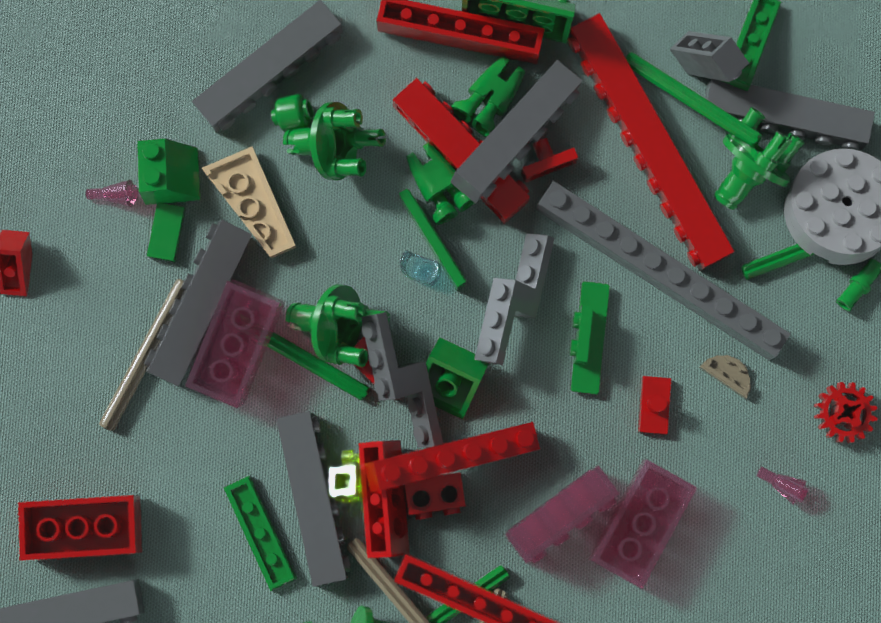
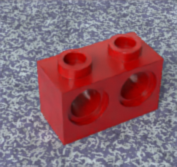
M460 472L404 484L409 515L415 514L416 520L433 517L432 511L443 510L444 515L461 513L460 507L466 506ZM446 486H452L457 490V499L452 503H447L441 498V491ZM423 490L429 494L430 500L425 507H418L414 504L413 496L417 491Z

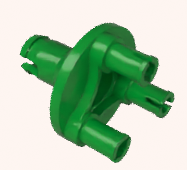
M327 102L316 112L311 128H297L285 131L283 145H295L293 149L287 150L288 154L312 155L314 165L319 174L327 180L338 181L346 176H364L366 173V162L363 158L356 159L357 149H362L364 146L383 147L386 138L376 137L386 136L383 129L364 130L360 127L363 122V115L360 109L349 110L340 102Z
M751 107L741 122L756 130L766 117L757 109ZM777 131L773 139L763 149L759 145L752 147L731 133L727 134L722 141L735 157L732 160L730 173L721 183L719 190L715 192L716 199L727 208L735 210L752 188L763 184L766 179L780 186H787L791 179L786 170L791 165V159L801 146L805 144L804 141L793 133H789L788 137Z
M336 284L329 287L322 294L316 306L299 302L291 304L286 311L285 318L286 322H292L289 326L290 328L311 333L314 351L322 361L338 365L347 363L364 367L368 361V351L354 347L362 327V317L386 312L388 317L390 314L388 311L370 309L367 305L360 302L357 292L352 287Z

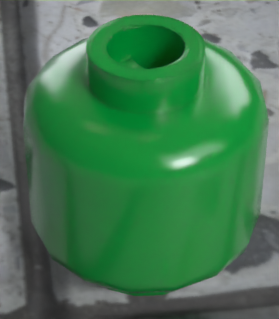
M295 94L279 98L275 103L274 110L271 111V117L274 125L279 126L285 132L289 129L308 128L311 120L314 119V110L309 99H305L301 94Z

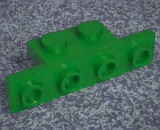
M585 281L581 284L579 312H574L572 328L577 329L576 340L571 339L570 356H574L570 388L572 392L594 395L599 393L610 288L608 284Z

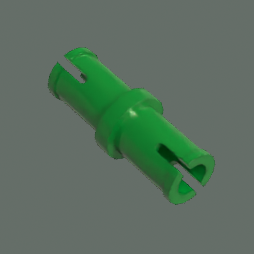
M869 259L858 275L852 276L849 280V286L836 299L838 306L850 312L862 295L869 293L871 284L881 273V264L878 261Z

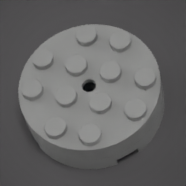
M834 149L818 154L801 168L785 198L784 217L791 236L805 252L810 255L814 253L829 260L828 263L849 265L865 261L881 250L880 160L865 152L854 149Z

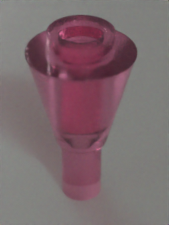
M130 179L103 188L86 190L87 200L103 199L104 201L128 207L134 205L139 195L138 187Z
M762 466L756 475L772 484V487L793 506L796 501L802 503L809 491V488L805 486L806 480L782 474L777 475Z

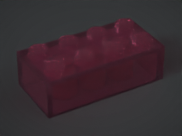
M237 280L227 281L185 386L235 408L244 405L286 301Z
M647 459L642 460L588 560L637 588L643 589L697 487Z
M599 465L592 467L504 532L503 535L524 563L530 561L535 564L547 555L545 549L553 544L558 547L571 536L568 532L574 527L582 529L594 519L591 515L597 510L605 512L617 503L614 498L619 495V492Z

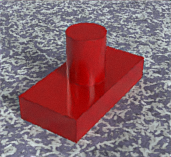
M547 138L534 142L532 146L538 162L523 167L521 174L524 182L527 183L576 164L578 156L575 148L554 155Z
M642 376L638 432L668 434L671 378Z

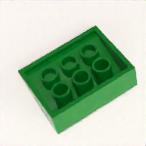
M462 0L461 11L544 28L543 39L566 44L576 4L570 3L569 0Z

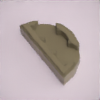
M717 355L707 359L698 367L744 399H747L751 389L750 377L747 367L739 359L729 355Z

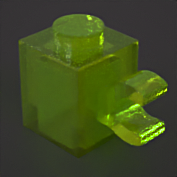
M354 450L342 451V467L330 468L329 497L343 504L363 502L359 453L354 454Z

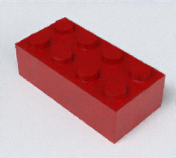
M140 495L18 502L20 561L142 552Z

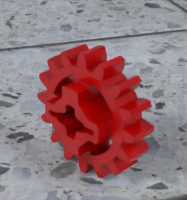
M844 382L837 383V390L833 385L826 387L828 394L820 393L818 395L822 403L814 404V407L820 410V414L814 415V419L822 420L818 429L826 428L828 430L826 437L831 438L836 435V442L838 443L843 442L844 438H846L848 443H852L855 441V436L859 440L864 439L863 430L871 432L873 428L869 425V422H874L878 419L871 415V411L878 409L877 406H870L869 402L874 397L872 395L867 397L863 395L866 390L865 387L855 390L854 382L849 383L847 388ZM842 394L851 395L854 398H856V400H848L846 396H843ZM829 404L832 406L830 415H828ZM854 407L849 410L850 412L847 414V417L837 418L842 415L841 413L844 412V408ZM861 410H863L862 421L860 420ZM835 425H844V427L846 429H849V431L840 430L836 428Z

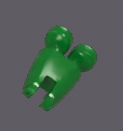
M505 56L494 62L468 89L471 96L467 100L455 101L451 106L455 117L465 123H469L480 104H482L485 108L475 117L472 125L485 138L496 128L494 124L495 115L503 116L511 104L526 72L519 66L511 74L507 82L501 79V74L504 73L510 62V59Z
M427 142L422 148L427 158L430 159L429 162L422 166L420 159L413 152L407 155L406 159L426 203L434 202L436 206L433 221L436 225H441L455 218L458 214L454 206L444 196L443 191L449 192L460 212L466 211L475 203L450 183L456 169L430 142Z

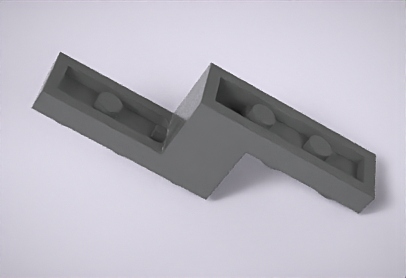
M526 234L516 279H493L474 360L503 365L514 316L536 319L554 243L553 237L549 235Z
M386 312L362 317V333L366 339L369 353L368 360L372 367L375 380L374 387L379 401L407 396V407L411 414L414 428L413 434L418 448L442 445L443 440L426 362H413L398 366Z

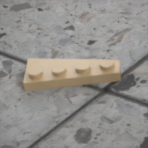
M249 147L202 168L270 258L297 248L253 147Z

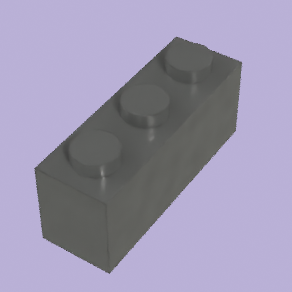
M688 31L670 48V51L682 68L690 75L730 82L738 78L742 73V69L749 64L732 37Z

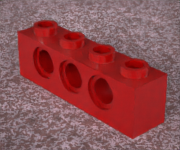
M401 440L358 443L367 558L394 557L405 555L406 553L410 554L404 485L371 492L364 466L366 463L402 455Z

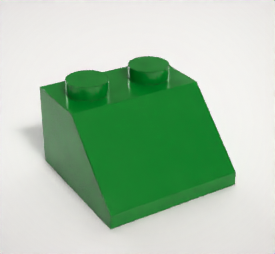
M169 139L137 141L139 194L145 205L201 200L199 151L197 147Z
M439 337L426 362L434 404L436 407L463 419L489 363L474 360V353Z

